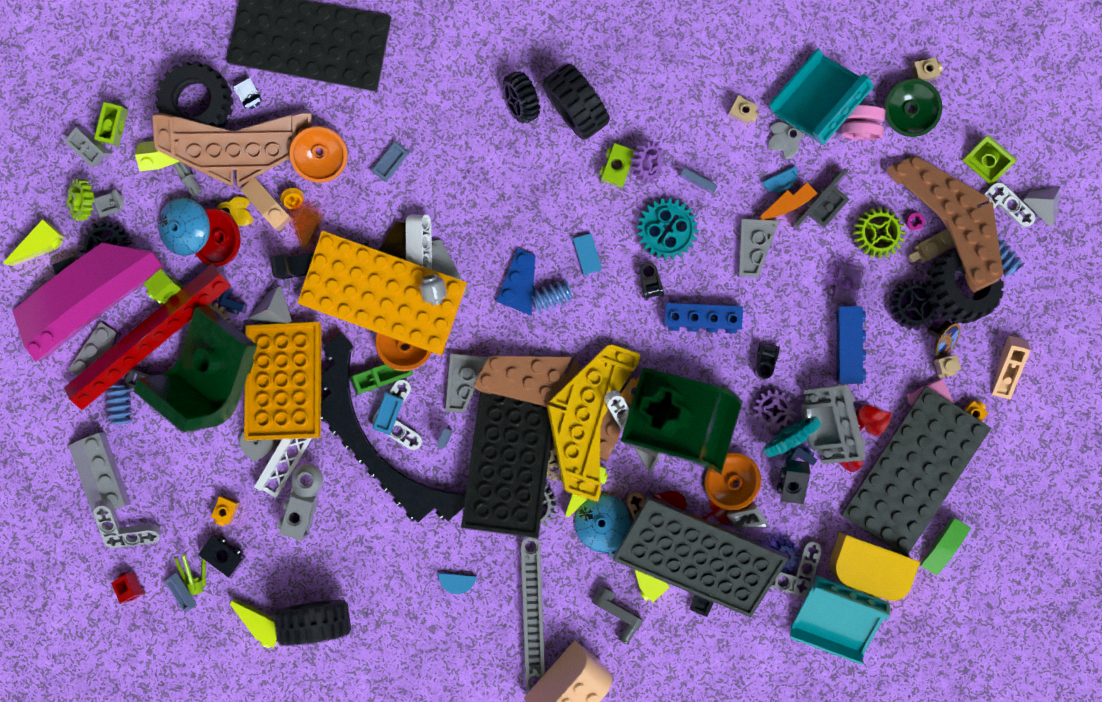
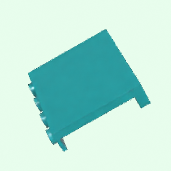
M817 48L803 66L796 71V74L789 82L784 85L783 89L771 100L768 106L776 117L824 145L874 86L869 76L864 73L861 76L825 57L820 48Z
M816 576L790 626L789 638L862 665L863 655L882 621H887L890 617V603Z

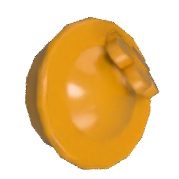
M297 188L286 189L280 196L282 205L288 209L300 207L304 200L303 192Z

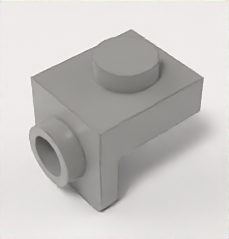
M115 189L110 194L95 198L92 204L100 219L121 212L125 203L123 196L118 194Z

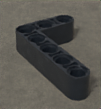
M361 243L362 245L369 247L368 243ZM314 253L293 257L287 254L269 257L273 277L284 280L307 275Z

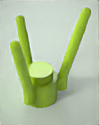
M182 554V559L187 577L178 558L175 557L174 561L190 595L203 593V587L207 586L206 561L202 558L201 580H199V577L192 578L185 554Z

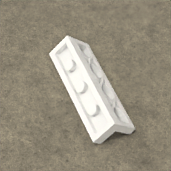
M312 438L301 442L295 439L296 443L293 444L291 443L294 439H283L254 487L260 491L264 490L277 498ZM297 445L298 455L289 458L288 448ZM287 461L289 470L287 473L279 475L278 465ZM277 478L279 487L276 492L266 487L270 479Z

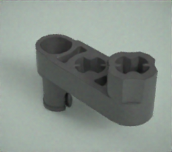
M601 585L592 603L625 621L626 626L618 640L629 645L635 631L639 630L644 620L612 602L616 593Z

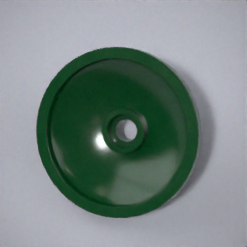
M908 79L896 84L885 99L886 121L895 132L903 136L918 137L927 134L938 124L942 115V100L939 92L933 85L921 79ZM909 105L913 106L912 112H909L907 110V107Z

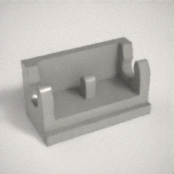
M75 127L64 142L92 168L102 165V160L105 157L108 158L112 152L102 143L94 139L95 136L85 127Z

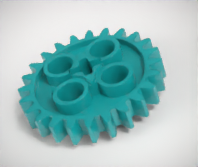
M662 198L659 205L654 201L653 208L647 205L649 212L642 211V215L645 218L638 219L642 225H638L636 228L642 232H639L637 236L643 237L639 243L646 244L643 250L651 249L650 256L654 252L657 253L656 259L663 255L664 261H666L670 255L671 259L674 260L675 254L681 258V251L687 254L689 252L687 246L694 247L691 240H697L693 234L699 232V230L694 229L698 222L692 221L696 215L690 216L689 213L692 209L685 210L686 203L679 206L678 199L674 204L671 198H669L667 203ZM661 212H668L670 219L668 221L662 220L660 218ZM677 215L678 218L670 229L672 233L668 232L662 242L658 244L657 241L665 230L663 226L667 227L673 217ZM676 223H684L686 230L683 232L678 231ZM652 227L658 228L659 235L656 237L651 236L649 229ZM667 238L674 239L675 246L672 248L667 247L665 240Z
M817 416L802 419L778 432L775 438L766 443L762 449L768 457L782 454L806 441L809 435L819 429L821 422Z

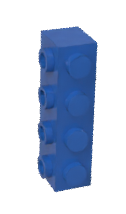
M665 303L664 327H668V331H680V328H687L688 332H699V328H702L710 333H718V329H725V333L737 334V330H742L743 306Z
M863 306L836 307V384H863V380H866V369L863 368V361L866 360V350L863 349V342L866 341V331L863 330L866 312L863 311Z

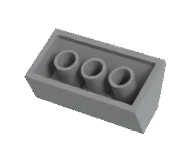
M105 432L86 437L68 446L92 513L95 503L99 500L109 501L113 505L114 510L131 504Z

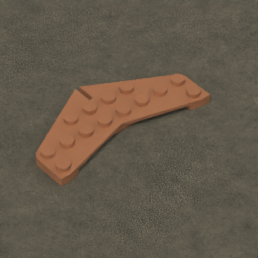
M300 111L234 131L165 113H153L154 146L159 152L233 187V170H236L238 187L290 159V146L295 136L303 129L312 127L311 111Z
M916 156L887 168L886 172L891 179L898 185L903 184L936 212L948 228L966 272L965 279L973 293L997 282L1002 277L1003 267L993 202L988 203L990 198Z
M491 356L485 361L472 387L480 392L493 393L545 407L550 405L564 410V407L549 403L548 401L582 368L575 359L567 374L565 373L572 357ZM609 410L603 417L600 429V459L604 462L608 460L620 435V428Z

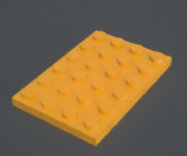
M321 323L246 325L245 335L258 346L253 358L254 363L251 372L248 373L245 382L244 440L321 438Z

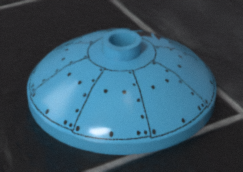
M177 198L167 203L162 209L158 220V232L168 250L177 255L187 256L199 252L205 246L210 233V223L206 211L199 203L189 198Z
M600 495L598 502L587 499L579 507L575 516V530L578 538L586 547L596 552H611L618 549L632 525V517L627 506L620 499L611 495ZM600 520L605 521L604 527L599 526Z

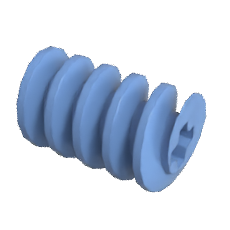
M1003 239L999 241L1002 267L1003 270H1006L1003 276L1006 277L1012 275L1025 263L1019 264L1021 258H1014L1016 252H1009L1011 249L1010 245L1003 247L1006 242Z
M563 279V285L557 281L556 288L549 284V291L541 287V294L536 289L534 290V296H532L539 314H541V307L548 311L549 304L554 309L556 308V302L562 306L563 299L567 303H570V297L574 299L566 279Z
M111 386L109 389H112V391L106 393V395L112 397V399L107 400V403L112 406L107 408V411L113 414L108 415L107 419L113 420V422L107 425L132 422V419L126 417L132 414V411L126 410V408L132 406L131 403L126 402V400L132 398V396L126 394L131 391V388Z

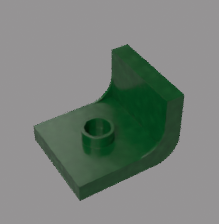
M195 307L183 349L176 364L163 374L137 378L133 392L182 433L219 426L233 415L238 406L248 373L251 372L254 363L253 358L258 345L210 307Z
M643 367L620 441L627 445L696 464L707 471L722 475L743 401L731 391L721 387Z

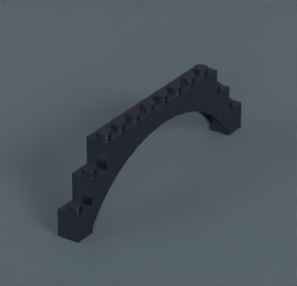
M340 333L323 348L326 351L324 354L331 363L333 361L336 363L321 376L322 388L326 392H332L321 402V421H326L330 425L329 430L335 436L339 435L343 439L341 442L347 450L352 449L356 454L354 456L361 465L364 463L369 468L367 472L373 479L376 477L379 479L381 488L386 493L390 492L394 496L393 501L400 508L403 506L407 510L405 514L412 522L416 520L419 523L434 508L437 509L436 514L441 520L444 521L446 519L450 521L464 508L465 494L433 489L406 477L382 458L366 437L354 410L349 383L351 353L355 347Z

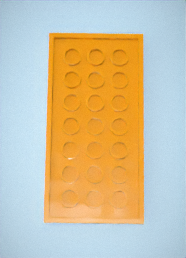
M321 231L297 304L442 356L468 282L329 232ZM437 275V277L443 279L447 296L442 299V303L431 305V303L423 301L419 284L424 277Z

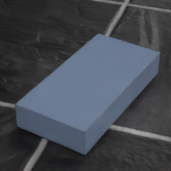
M394 141L371 169V172L387 183L410 153Z
M684 168L679 176L711 194L718 187L716 184L687 168Z
M447 427L443 429L436 445L437 447L442 449L447 447L453 432L452 429Z
M177 572L165 580L166 585L185 613L197 606Z

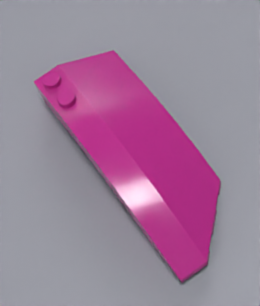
M106 242L99 244L50 279L12 311L24 347L34 361L50 356L88 324L132 292L142 287L143 283L159 269L163 270L165 267L152 251L137 250L136 248L117 246Z

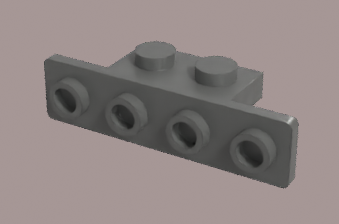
M846 168L842 172L838 170L832 177L834 181L829 186L826 184L819 193L821 195L818 199H812L807 205L808 210L796 217L794 220V229L796 231L809 217L824 229L848 203L849 198L836 188L847 175L848 170Z

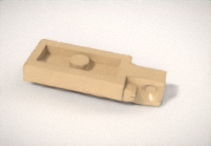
M947 228L917 244L914 247L916 252L907 256L910 263L921 259L922 262L928 261L953 248L955 243L950 231Z

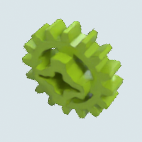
M85 179L72 180V183L69 184L70 188L67 191L68 197L66 199L67 207H70L69 214H72V219L76 221L88 220V216H91L90 211L93 210L92 203L94 202V194L91 192L92 186Z

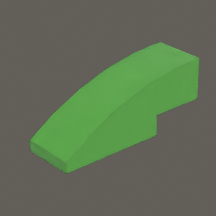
M384 364L350 377V381L357 396L414 374L412 370L399 371Z
M950 517L942 533L938 534L920 566L937 576L958 550L971 527L956 518Z

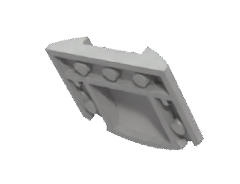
M843 384L806 389L804 391V394H807L805 403H802V419L817 416L821 422L819 429L809 435L808 438L813 451H817L824 458L820 461L823 464L864 460L865 438L861 437L853 405L855 399L848 386Z

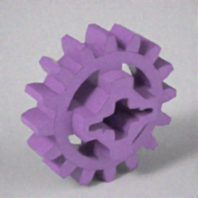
M641 141V145H636L637 151L633 150L634 158H631L633 165L630 166L634 169L632 174L636 176V180L649 183L654 182V178H659L658 173H662L661 167L665 164L662 162L665 156L661 155L663 149L659 148V143H655V141Z
M767 390L766 396L763 393L760 394L761 400L755 399L758 406L752 408L757 410L753 417H759L756 423H763V429L769 426L770 431H773L774 427L780 431L781 425L788 427L786 422L793 421L790 414H795L794 411H791V408L795 405L789 404L791 397L784 398L785 392L778 395V390H774L773 394L770 390ZM771 398L770 403L766 406H763V403L767 399ZM780 400L783 401V403L785 404L786 408H783V407L779 404V403H780ZM775 405V408L782 412L774 413L773 416V413L766 409L773 408ZM761 412L768 416V422L763 418ZM781 415H785L780 422L776 423Z

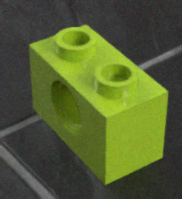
M103 102L94 139L103 144L119 147L128 110L119 105Z
M614 143L613 148H608L605 157L608 158L606 166L602 165L599 176H602L601 182L622 189L632 163L631 158H634L633 149ZM619 161L622 168L614 170L611 167V163Z
M159 269L143 283L148 289L146 291L147 295L152 300L155 299L160 305L166 303L183 288L176 278L162 269Z

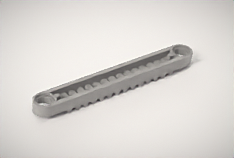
M526 537L521 544L525 676L526 686L531 690L533 686L530 684V679L534 676L542 678L545 674L540 542L537 538ZM528 541H533L536 544V549L532 552L527 551L525 548V544Z

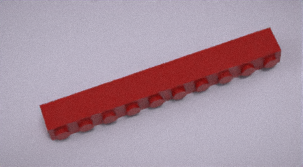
M212 263L68 383L64 389L69 400L81 410L86 408L189 322L193 317L195 307L208 306L231 287L225 275Z

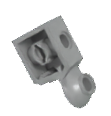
M313 464L300 465L292 474V488L289 494L291 496L285 501L283 510H286L284 518L281 517L278 524L280 535L300 541L308 537L319 500L317 494L323 485L322 472ZM304 475L311 477L310 485L303 483L302 478ZM295 512L300 515V521L295 519Z

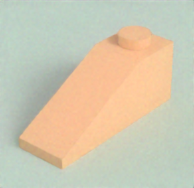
M256 178L251 179L240 189L277 231L283 229L293 219Z
M1008 335L1001 353L992 395L1011 399L1031 351L1027 340Z

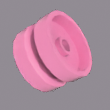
M858 105L845 120L847 123L842 124L841 136L857 140L882 139L884 137V127L879 123L885 120L886 110L875 106Z

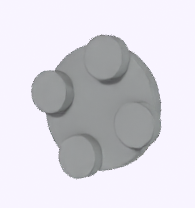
M244 432L238 437L241 450L252 461H257L267 456L277 446L275 440L246 441L244 440Z

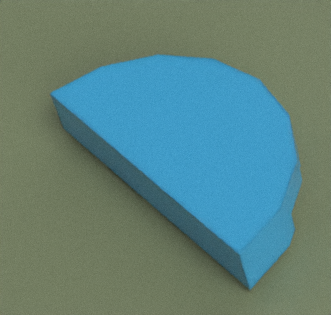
M794 166L761 183L765 189L772 193L786 192L794 186L797 180V167Z
M438 573L439 582L442 587L453 594H463L469 591L477 576Z

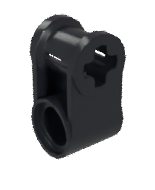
M653 263L643 264L639 269V275L645 301L659 295L663 297L664 291L657 267ZM646 266H650L653 269L651 277H647L643 273V269Z
M760 342L754 374L758 379L765 380L773 375L780 346L773 347ZM761 366L768 368L767 376L760 374Z

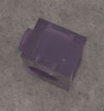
M844 262L838 263V266L834 267L832 277H835L834 284L830 285L828 295L831 296L830 301L851 306L856 305L864 267ZM843 278L849 281V287L847 289L841 286V280Z

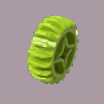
M878 207L876 211L874 208H871L869 213L863 212L864 218H857L861 224H854V227L859 229L853 232V235H859V238L854 239V242H861L857 247L858 249L865 247L864 255L870 251V258H873L876 254L877 259H881L882 253L887 258L889 257V252L893 255L896 253L895 248H901L898 242H904L905 239L900 237V235H905L906 231H900V228L904 227L905 224H898L901 217L895 219V211L889 215V208H885L883 213L881 207ZM872 218L885 219L881 225L869 222ZM890 224L894 232L893 239L891 238L892 236L888 232V227L890 226ZM866 227L871 234L869 242L867 241L865 236ZM882 228L883 235L877 237L876 233L878 232L876 230ZM879 240L890 244L886 248L874 247L875 243Z

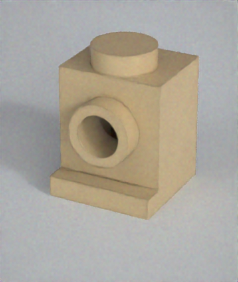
M936 57L916 61L911 65L913 78L924 81L937 79L941 76L940 72L943 71L940 61H937ZM926 66H930L931 72L927 71Z
M738 95L728 116L749 125L751 121L755 122L759 114L757 111L758 105ZM743 107L748 108V109H749V112H748V113H744V112L742 111V108H743Z
M950 355L933 360L938 378L956 375L957 370H961L958 355Z

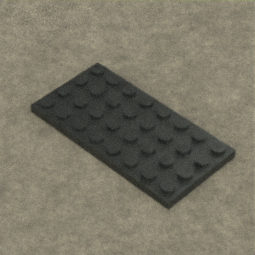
M239 0L227 63L378 92L392 17L307 0Z
M924 386L844 508L841 516L907 557L988 435L991 427Z
M480 392L461 529L539 538L552 439V429L547 407L493 393Z
M650 496L647 497L613 555V561L750 618L788 560V555Z

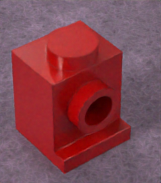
M121 573L117 576V580L111 582L120 604L131 602L146 594L145 590L141 589L135 573Z

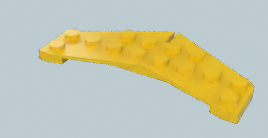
M616 345L604 347L548 401L565 408L562 410L550 405L547 406L562 484L566 492L598 502L601 493L600 429L603 417L608 411L604 397L610 391L616 390L620 392L631 372L638 365L641 354Z

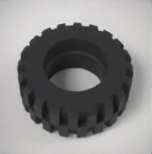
M195 61L193 64L183 62V66L175 65L172 67L174 71L171 73L167 71L164 74L166 78L164 81H159L158 86H160V90H156L155 96L158 98V101H155L156 108L159 109L158 113H165L216 127L227 124L229 120L226 118L233 111L230 108L233 105L232 91L227 81L211 66L207 64L202 65L200 62ZM200 83L205 85L211 92V102L208 109L197 117L183 115L178 106L182 91L192 84Z
M571 63L564 64L544 79L542 85L551 103L579 138L588 139L609 123L610 116L604 103L585 76Z
M957 248L940 256L928 268L927 275L929 276L925 278V284L928 285L925 288L926 294L930 296V299H928L930 304L935 306L934 309L937 313L941 312L943 314V318L947 320L951 318V321L954 323L968 324L992 313L999 306V299L1003 297L1001 289L1004 288V281H1001V278L997 282L974 292L973 300L965 297L958 290L955 283V272L959 271L963 274H966Z
M324 600L278 609L273 615L276 640L281 646L307 645L335 640L349 635L351 631L349 608L345 600Z

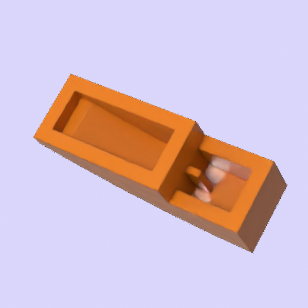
M808 183L804 184L794 195L787 190L758 219L770 220L788 214L807 203L818 193Z

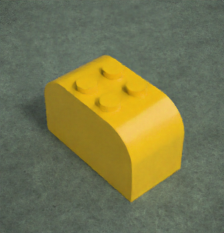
M841 532L838 534L829 561L831 573L836 579L847 585L846 587L889 601L900 600L909 593L920 564L919 561Z

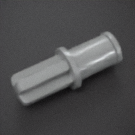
M182 162L175 163L174 168L182 179L181 183L185 184L191 196L196 197L200 195L203 190L195 180V175L191 174L186 164Z

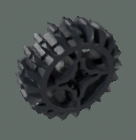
M515 71L504 77L503 95L505 96L510 113L513 114V118L522 124L538 118L540 114L538 94L529 76L524 72Z
M99 221V227L93 223V230L87 228L86 231L89 234L81 235L82 238H85V242H79L80 245L84 246L79 251L87 253L92 250L93 241H95L96 246L102 242L116 245L118 240L120 246L131 245L132 241L126 240L130 235L124 233L125 228H119L118 223L112 225L111 221H107L106 224L103 221ZM106 231H111L114 233L112 236H108L106 239H103L99 236L100 233Z
M911 279L910 283L907 280L903 281V285H897L899 291H892L896 297L889 298L890 301L894 302V304L889 305V308L895 309V311L890 313L891 316L897 314L898 317L894 321L902 320L900 326L904 327L907 324V330H911L913 326L915 331L919 330L920 326L922 329H925L927 324H933L932 319H938V316L935 314V306L930 304L928 300L930 296L926 294L925 288L928 285L924 284L923 286L922 279L918 280V282L915 279ZM912 289L922 291L927 297L919 298ZM907 292V303L901 307L902 297ZM923 301L919 306L907 308L914 302ZM929 303V310L925 317H923V307ZM911 311L914 316H917L918 320L908 318L903 312Z

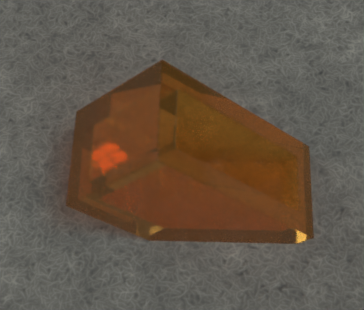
M301 205L300 208L297 207L292 215V218H294L293 225L301 248L308 250L324 216Z

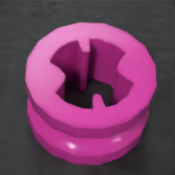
M913 213L906 219V226L913 231L921 229L925 223L924 217L919 213ZM917 217V221H920V224L914 227L912 226L911 219Z

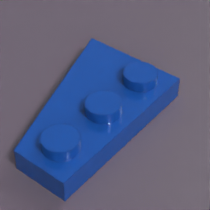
M517 249L496 301L532 316L535 255Z

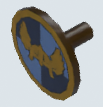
M946 320L938 330L932 326L927 329V333L937 338L934 345V354L936 356L943 357L947 355L956 345L961 332V326L958 323H950Z

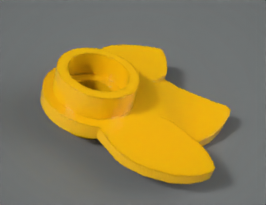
M234 197L230 202H222L216 208L221 210L228 208L229 214L234 218L238 226H247L253 223L251 214L245 210L250 203V200L247 198Z

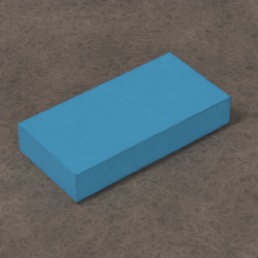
M592 234L573 238L583 275L601 271L602 267Z
M385 393L372 429L391 435L404 399Z

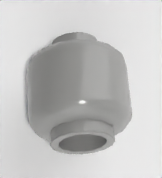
M437 275L424 277L419 284L424 302L437 305L442 303V299L447 296L444 281L442 278L437 277Z

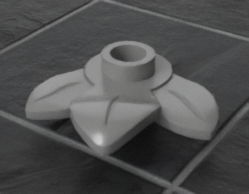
M777 122L770 126L771 131L775 135L770 139L768 149L773 151L783 150L785 159H790L798 152L799 141L803 138V133L784 122ZM792 130L797 132V136L794 138L790 136Z

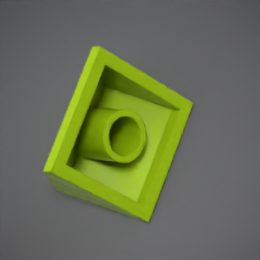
M986 135L978 141L962 161L987 183L992 185L1017 159L991 136Z

